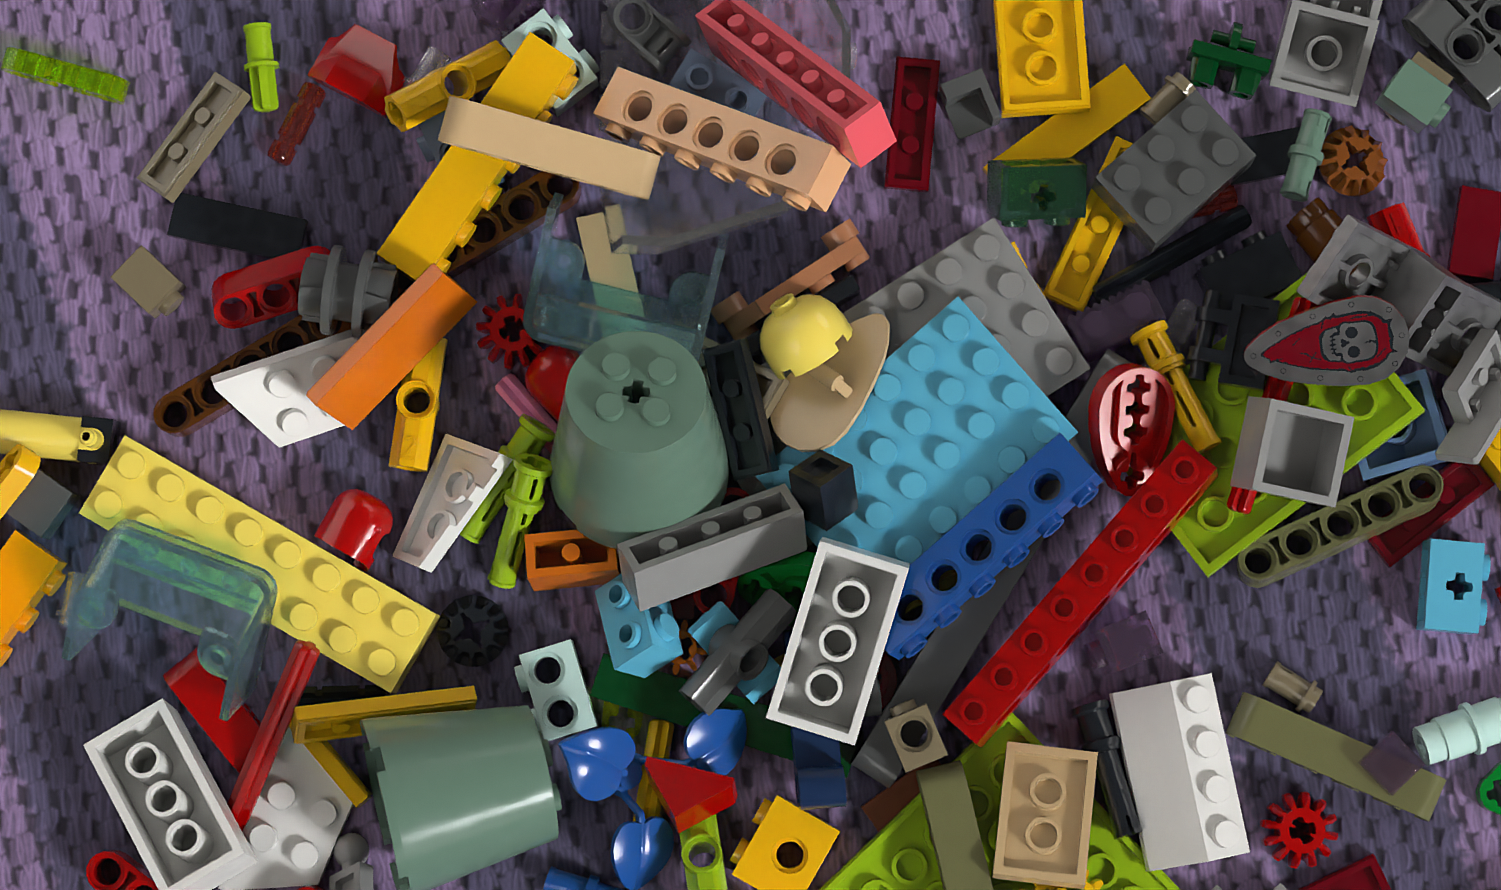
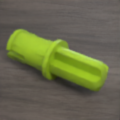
M255 22L243 26V31L245 32L248 63L243 67L245 72H249L252 108L256 112L277 110L279 101L275 69L279 68V63L274 61L271 23Z

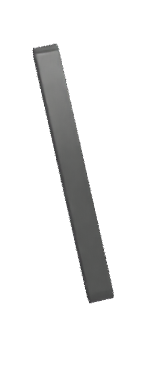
M1108 348L1065 415V418L1078 431L1069 442L1089 465L1094 459L1088 428V406L1092 390L1107 371L1118 365L1131 363ZM1135 379L1134 383L1128 384L1127 391L1131 392L1132 388L1138 387L1140 381ZM1051 480L1045 483L1041 489V499H1054L1060 492V481ZM1017 510L1011 513L1007 519V529L1010 531L1020 529L1026 521V512ZM1042 535L1028 547L1030 553L1022 562L1013 568L1006 566L994 577L996 582L988 592L979 598L972 596L959 607L962 612L955 621L944 628L938 626L931 632L927 639V644L916 656L897 687L891 701L886 705L882 715H880L865 739L864 745L854 757L851 763L853 767L885 787H891L902 770L903 765L884 722L885 719L892 717L889 708L914 698L917 706L926 703L932 718H934L1044 540ZM988 540L976 561L984 560L990 555L992 550L990 540ZM918 720L906 722L901 728V739L907 745L916 746L926 731V726Z

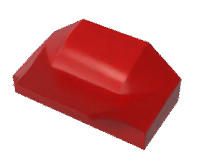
M354 24L338 37L328 38L307 75L310 79L384 118H387L384 110V97L403 88L407 82L406 77L399 68L397 45L357 24Z

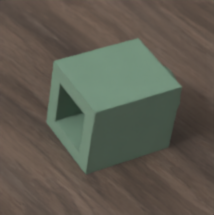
M1408 59L1398 69L1374 103L1419 134L1428 124L1436 128L1451 108L1450 105L1445 103V100L1453 89L1411 59Z

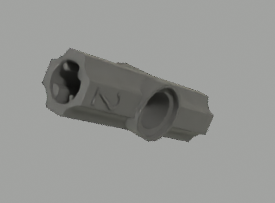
M771 588L767 589L736 625L726 624L715 632L709 643V656L679 689V692L696 709L710 716L741 679L744 681L752 680L763 671L768 661V648L793 621L798 612L780 594Z

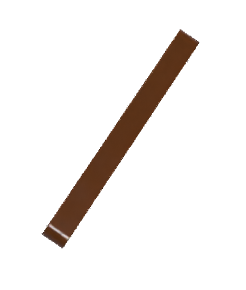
M541 171L500 195L488 211L482 208L472 222L477 226L481 223L493 224L496 227L494 238L487 243H479L473 239L472 235L464 247L461 248L456 245L458 250L457 258L450 265L446 274L454 278L573 207L581 196L580 182L569 179L573 183L571 192L564 197H555L549 193V186L554 179L562 176ZM528 200L534 204V212L528 219L517 220L511 216V208L517 201ZM399 287L398 298H399L407 289H402V288ZM302 315L295 317L164 395L157 401L154 407L153 417L156 425L164 432L175 437H185L235 408L225 398L216 404H209L205 397L206 390L212 384L210 376L246 365L253 359H264L282 353V345L289 337L299 336L303 340V345L330 337V335H323L320 332L319 323L302 320ZM342 321L340 330L333 335L351 330V323ZM183 404L187 409L185 422L181 426L171 427L167 421L169 410L175 405Z

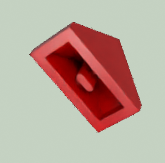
M647 756L645 768L649 783L678 834L736 803L738 794L735 778Z

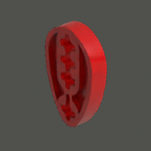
M1121 364L1107 371L1093 388L1088 406V428L1096 465L1107 486L1126 496H1133L1159 466L1167 448L1175 411L1174 393L1167 379L1159 372L1140 364ZM1135 379L1140 381L1139 387L1132 388L1131 392L1127 391L1128 384L1134 383ZM1134 401L1138 402L1137 409H1133L1130 411V414H1127L1125 411L1126 406L1133 405ZM1132 423L1136 424V430L1129 432L1128 437L1125 436V428L1131 427ZM1129 467L1133 468L1132 475L1126 476L1124 481L1121 480V473L1127 472Z

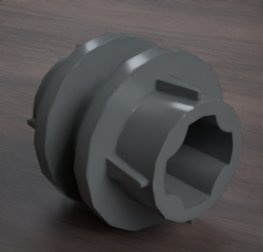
M334 245L330 255L311 253L310 257H307L305 260L299 286L298 312L302 315V320L319 323L320 332L323 335L330 336L335 332L338 321L350 322L352 337L358 340L398 299L399 271L396 270V265L378 262L377 252L368 249L363 253L360 264L347 263L346 248L341 245Z

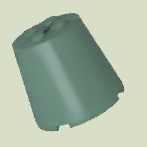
M627 331L607 336L595 342L578 357L568 375L550 456L553 469L550 476V484L553 496L559 509H562L566 516L576 525L577 530L599 544L618 549L617 544L657 529L672 526L690 517L720 507L727 492L729 482V460L704 374L694 356L680 343L664 335L647 331Z
M528 705L371 717L360 720L362 736L366 735L368 740L367 743H363L383 843L384 845L392 844L395 862L389 863L396 890H431L558 839L559 831L556 811L562 810L557 784H552L548 767L553 766L552 754L548 740H543L540 730L538 731L535 719Z

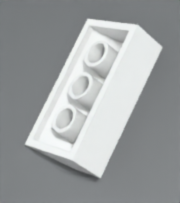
M1212 673L1110 693L1109 697L1116 730L1121 740L1120 749L1129 791L1139 825L1142 827V832L1138 834L1146 871L1209 862L1249 853L1248 840Z

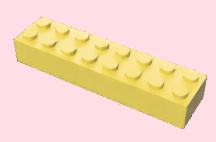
M125 435L79 514L292 637L306 642H313L316 644V648L320 650V653L393 694L398 692L440 619V615Z

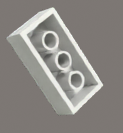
M826 537L821 538L766 718L855 746L910 563Z
M163 698L83 745L158 890H212L258 863L179 712Z

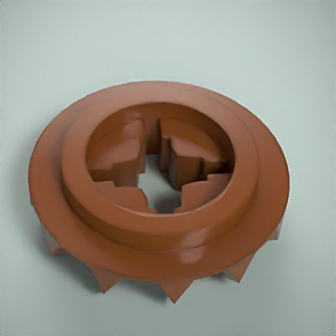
M1353 125L1333 131L1325 138L1321 150L1324 153V159L1319 169L1326 183L1338 193L1346 196H1362L1373 191L1386 177L1384 175V167L1388 159L1383 156L1381 150L1382 142L1376 141L1370 136L1369 130H1360L1354 128ZM1349 152L1352 155L1356 153L1361 154L1362 152L1366 154L1362 157L1363 160L1360 161L1359 168L1353 166L1343 170L1341 167L1349 159Z

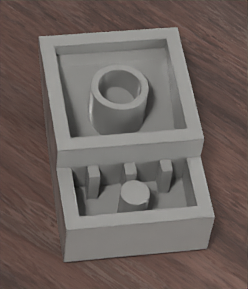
M1288 0L1274 56L1269 86L1356 107L1380 21L1377 19L1383 0Z

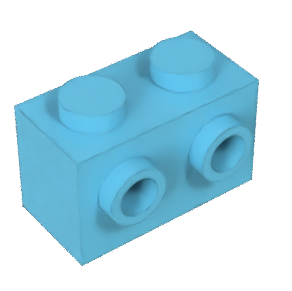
M622 573L595 590L614 670L646 678L683 654L679 638V627L674 619L670 601L640 612L623 584Z

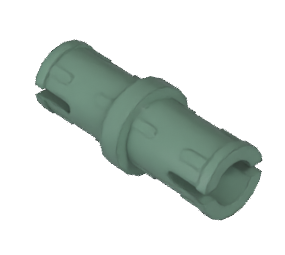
M1313 108L1304 110L1296 142L1289 147L1287 154L1290 162L1279 192L1283 197L1298 202L1308 200L1316 167L1320 166L1324 159V153L1321 150L1332 120V116L1329 113Z

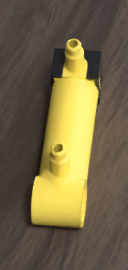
M0 409V454H7L14 446L21 444L41 458L107 466L119 445L121 423L108 418L72 417Z

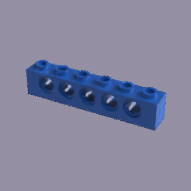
M1061 433L1055 436L910 564L885 645V650L889 655L900 660L904 656L910 658L917 654L927 644L925 637L936 627L944 628L955 621L962 612L959 607L972 596L979 598L988 592L996 582L994 577L1006 566L1013 568L1022 562L1030 553L1028 547L1041 535L1043 538H1046L1055 533L1064 523L1062 517L1075 505L1078 508L1083 507L1097 495L1099 491L1097 486L1103 482L1102 478ZM1051 480L1060 481L1061 488L1059 494L1054 499L1042 500L1041 489L1043 485ZM1017 510L1025 511L1026 521L1024 525L1015 531L1008 530L1007 519L1009 515ZM990 540L992 544L990 555L984 560L974 561L973 549L975 545L980 541ZM956 570L957 582L955 586L948 591H941L939 588L941 575L946 571ZM914 600H921L923 603L921 616L914 621H907L905 618L907 605Z

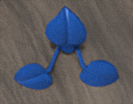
M717 707L710 716L702 712L692 720L685 733L684 750L689 758L685 760L653 758L689 767L694 766L697 769L726 776L738 763L745 747L747 734L745 714L740 708L729 709ZM616 727L594 728L560 741L558 745L566 761L571 784L582 798L589 801H599L614 793L634 813L636 821H626L620 824L614 833L611 843V861L619 882L628 890L642 888L664 868L671 857L674 846V834L669 823L659 816H651L645 820L644 811L628 794V789H633L639 784L642 778L640 766L645 765L647 756L635 753V743L629 733Z

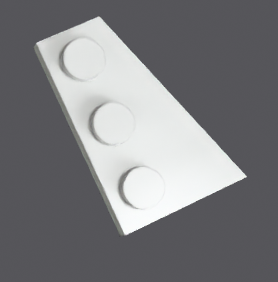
M445 434L393 553V557L432 573L513 459L493 450Z

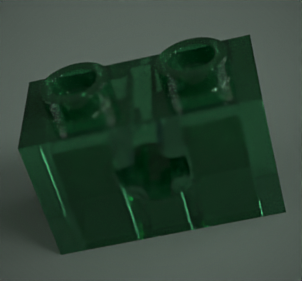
M1073 157L988 160L987 214L1001 221L1002 226L1014 228L1028 226V220L1044 219L1043 223L1046 225L1063 226L1070 224V218H1085L1087 164ZM1040 187H1042V193L1035 194L1032 200L1031 193L1039 192Z

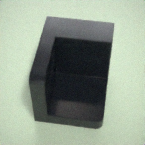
M820 449L788 471L792 495L804 512V520L828 531L858 509L852 464Z

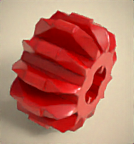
M515 294L512 307H508L504 296H498L496 299L501 310L496 313L489 306H484L482 312L491 320V323H476L475 328L477 331L490 334L477 342L480 349L493 347L488 355V360L492 364L505 354V369H513L515 356H519L523 367L528 368L531 362L526 353L531 350L537 356L543 350L541 346L536 344V340L542 342L551 341L552 335L550 332L538 330V328L546 326L550 319L547 314L534 317L540 307L536 300L529 302L523 310L524 301L521 294ZM515 321L518 327L521 324L525 325V329L519 332L521 339L512 342L509 336L505 340L502 338V335L508 332L506 324Z
M1300 792L1297 805L1290 793L1282 794V803L1285 810L1274 803H1269L1267 806L1268 811L1277 818L1275 822L1267 819L1260 821L1261 827L1274 829L1273 835L1265 836L1261 840L1264 846H1272L1279 843L1280 845L1273 851L1272 858L1275 861H1280L1288 854V866L1290 868H1298L1301 856L1308 867L1316 866L1317 859L1314 850L1324 857H1329L1331 851L1322 842L1324 839L1332 841L1338 839V833L1326 831L1325 829L1326 825L1337 821L1336 815L1326 814L1320 816L1327 803L1323 799H1318L1310 806L1311 798L1308 792ZM1295 819L1309 825V833H1303L1307 836L1303 841L1300 838L1290 836V827H1296L1292 824Z

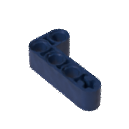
M793 630L783 631L784 655L786 654ZM790 726L796 799L799 809L846 807V783L844 768L841 764L839 741Z

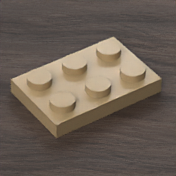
M1007 741L992 878L1084 889L1098 752Z

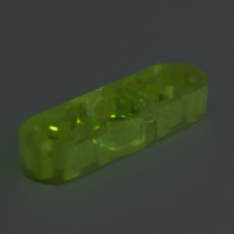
M13 47L6 48L0 67L2 71L11 75L58 87L59 83L74 88L73 92L120 105L124 104L130 85L129 81L112 74Z

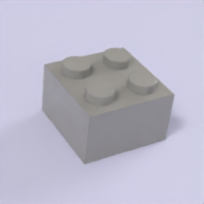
M1249 396L1230 486L1312 504L1336 507L1354 417L1276 399Z

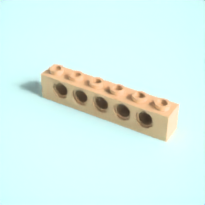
M617 67L593 112L606 125L604 132L620 142L628 144L630 138L639 141V145L650 153L663 157L664 153L668 152L675 155L674 159L679 163L694 170H698L700 165L710 168L711 174L727 183L734 184L736 179L742 180L755 193L768 198L772 192L783 196L782 200L790 206L805 212L809 206L827 212L851 166V163L833 145Z

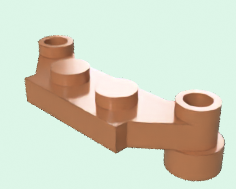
M849 218L821 237L830 251L829 253L748 305L740 291H737L711 308V314L719 325L721 323L725 325L734 341L746 338L759 330L755 322L772 313L770 306L780 297L790 293L795 297L807 288L814 295L835 281L831 273L844 265L847 271L850 272L871 257L856 236L860 232Z

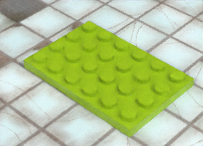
M1306 274L1272 299L1281 302L1278 321L1289 316L1293 300L1296 297H1303L1296 290L1306 277ZM1227 335L1214 344L1212 349L1224 351ZM1188 364L1183 370L1217 436L1222 441L1218 446L1201 454L1217 467L1219 477L1171 531L1209 578L1239 555L1241 551L1245 550L1307 502L1257 492L1249 514H1241L1227 507V501L1232 489L1230 483L1248 397H1262L1263 391L1219 384L1218 378L1221 366L1218 365L1208 366L1206 381L1189 379L1190 364ZM1395 372L1386 379L1367 385L1332 386L1293 382L1287 400L1289 403L1354 417L1343 474L1425 412V409ZM1138 404L1135 405L1132 409H1130V410H1129L1128 412H1126V413H1127V414H1130V411H1131V410L1137 409ZM1175 412L1167 448L1160 464L1182 439L1192 446ZM1132 423L1131 427L1125 428L1124 435L1128 437L1129 432L1135 431L1136 424ZM1129 467L1126 473L1132 475L1133 468Z

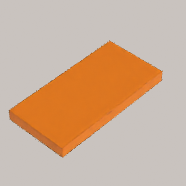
M431 264L307 391L306 396L317 407L353 430L466 315L477 301L438 266Z

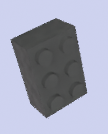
M1194 90L1095 177L1092 189L1145 248L1152 253L1243 174L1253 163L1256 154L1201 94Z

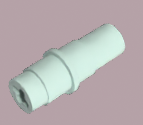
M1493 697L1473 705L1467 702L1459 704L1457 710L1435 717L1428 723L1414 727L1412 731L1413 740L1418 754L1425 765L1429 766L1443 760L1450 761L1473 752L1476 755H1481L1487 752V747L1501 743V697Z

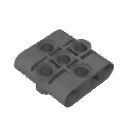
M1422 0L1402 18L1403 27L1444 71L1454 77L1453 80L1478 107L1491 112L1501 102V30L1492 29L1488 26L1485 20V13L1494 12L1501 17V0ZM1461 41L1467 44L1471 49V59L1465 60L1456 56L1453 50V43Z

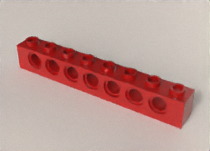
M1182 439L942 715L976 745L982 748L1219 477L1217 467Z

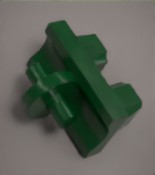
M1233 22L1230 33L1213 30L1210 39L1211 43L1193 40L1186 57L1187 61H1191L1188 80L1196 87L1211 89L1217 69L1232 72L1233 76L1228 94L1250 100L1260 80H1263L1269 73L1272 60L1252 55L1256 41L1241 37L1243 24Z

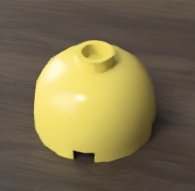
M790 293L780 297L770 306L772 313L763 323L760 333V347L766 362L777 378L785 379L784 372L791 370L796 377L818 367L839 351L835 342L842 335H844L848 342L852 336L853 329L836 305L824 297L806 294L795 298Z

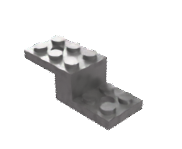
M1349 214L1346 215L1340 226L1334 231L1332 238L1314 265L1308 270L1306 277L1296 290L1304 298L1317 305L1355 295L1377 296L1392 303L1404 316L1410 334L1408 353L1405 357L1448 377L1454 371L1463 357L1465 349L1470 346L1480 328L1497 330L1501 340L1500 299L1460 280L1425 253ZM1358 265L1357 269L1350 275L1352 269Z

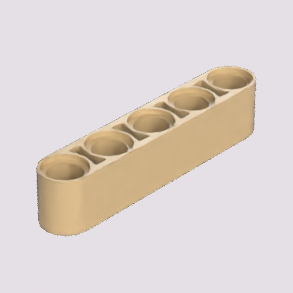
M449 96L438 141L645 200L650 198L661 157L644 150L453 96Z

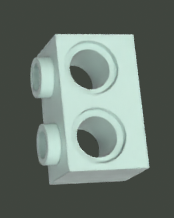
M543 8L504 37L501 42L503 47L507 48L512 58L529 32L535 35L545 34L552 38L551 46L575 61L580 77L569 96L565 100L558 97L551 110L558 117L599 86L595 73L600 68L585 49L578 53L568 39L573 36V33L558 14L551 18Z
M566 640L519 655L522 665L514 667L517 681L522 693L530 691L534 708L530 710L538 731H541L544 739L552 741L598 727L573 640ZM544 658L556 659L561 668L559 678L550 684L541 682L536 674L537 665ZM561 700L568 702L574 711L572 721L564 727L555 726L549 718L550 707L555 702Z

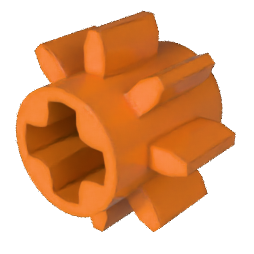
M685 619L681 623L679 638L685 639L689 637L692 640L693 644L688 648L691 656L685 660L679 656L671 661L674 663L673 675H677L680 670V664L685 663L688 664L690 669L696 671L697 665L693 661L696 654H707L703 648L697 647L696 640L687 632L688 621Z

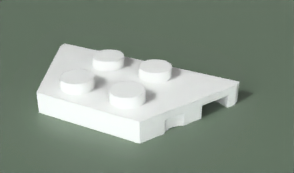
M348 330L210 377L215 390L280 448L345 426L317 407L306 394L357 339H354L352 331Z
M288 728L251 817L243 829V834L258 863L219 885L218 889L249 890L320 884L332 856L334 846L342 833L354 804L304 744L293 742L290 728Z

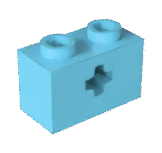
M1428 539L1422 542L1416 630L1469 635L1479 633V626H1484L1487 618V600L1481 599L1482 581L1488 580L1491 566L1490 555L1484 554L1485 543ZM1456 577V583L1463 585L1464 591L1463 593L1456 594L1454 597L1453 591L1446 590V583L1453 581Z

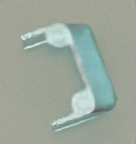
M555 192L547 207L523 314V325L528 335L539 342L584 352L592 344L607 336L627 331H647L664 335L680 343L698 362L729 235L720 234L711 274L696 271L680 274L672 283L668 300L582 279L585 258L579 246L569 240L555 237L564 194Z
M133 519L121 520L105 534L72 599L61 658L70 661L100 632V629L109 626L115 620L119 606L200 637L197 649L200 664L212 675L227 680L219 718L228 721L257 687L277 597L276 581L267 570L139 521Z

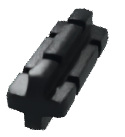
M360 685L322 686V689H318L317 686H306L298 706L386 696V692L377 685H365V688H360Z

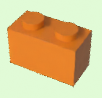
M577 529L524 535L527 579L534 591L604 585L621 574L618 549L599 544L584 536Z

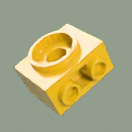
M777 794L773 802L765 798L752 819V822L759 825L751 841H748L742 837L729 860L737 865L732 875L757 890H807L840 833V829L807 810H800L797 804ZM785 842H795L803 850V860L794 867L785 866L778 859V848Z

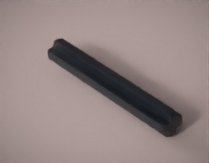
M1238 205L1094 285L1092 292L1096 302L1101 307H1107L1249 228L1253 223L1250 214L1243 205Z

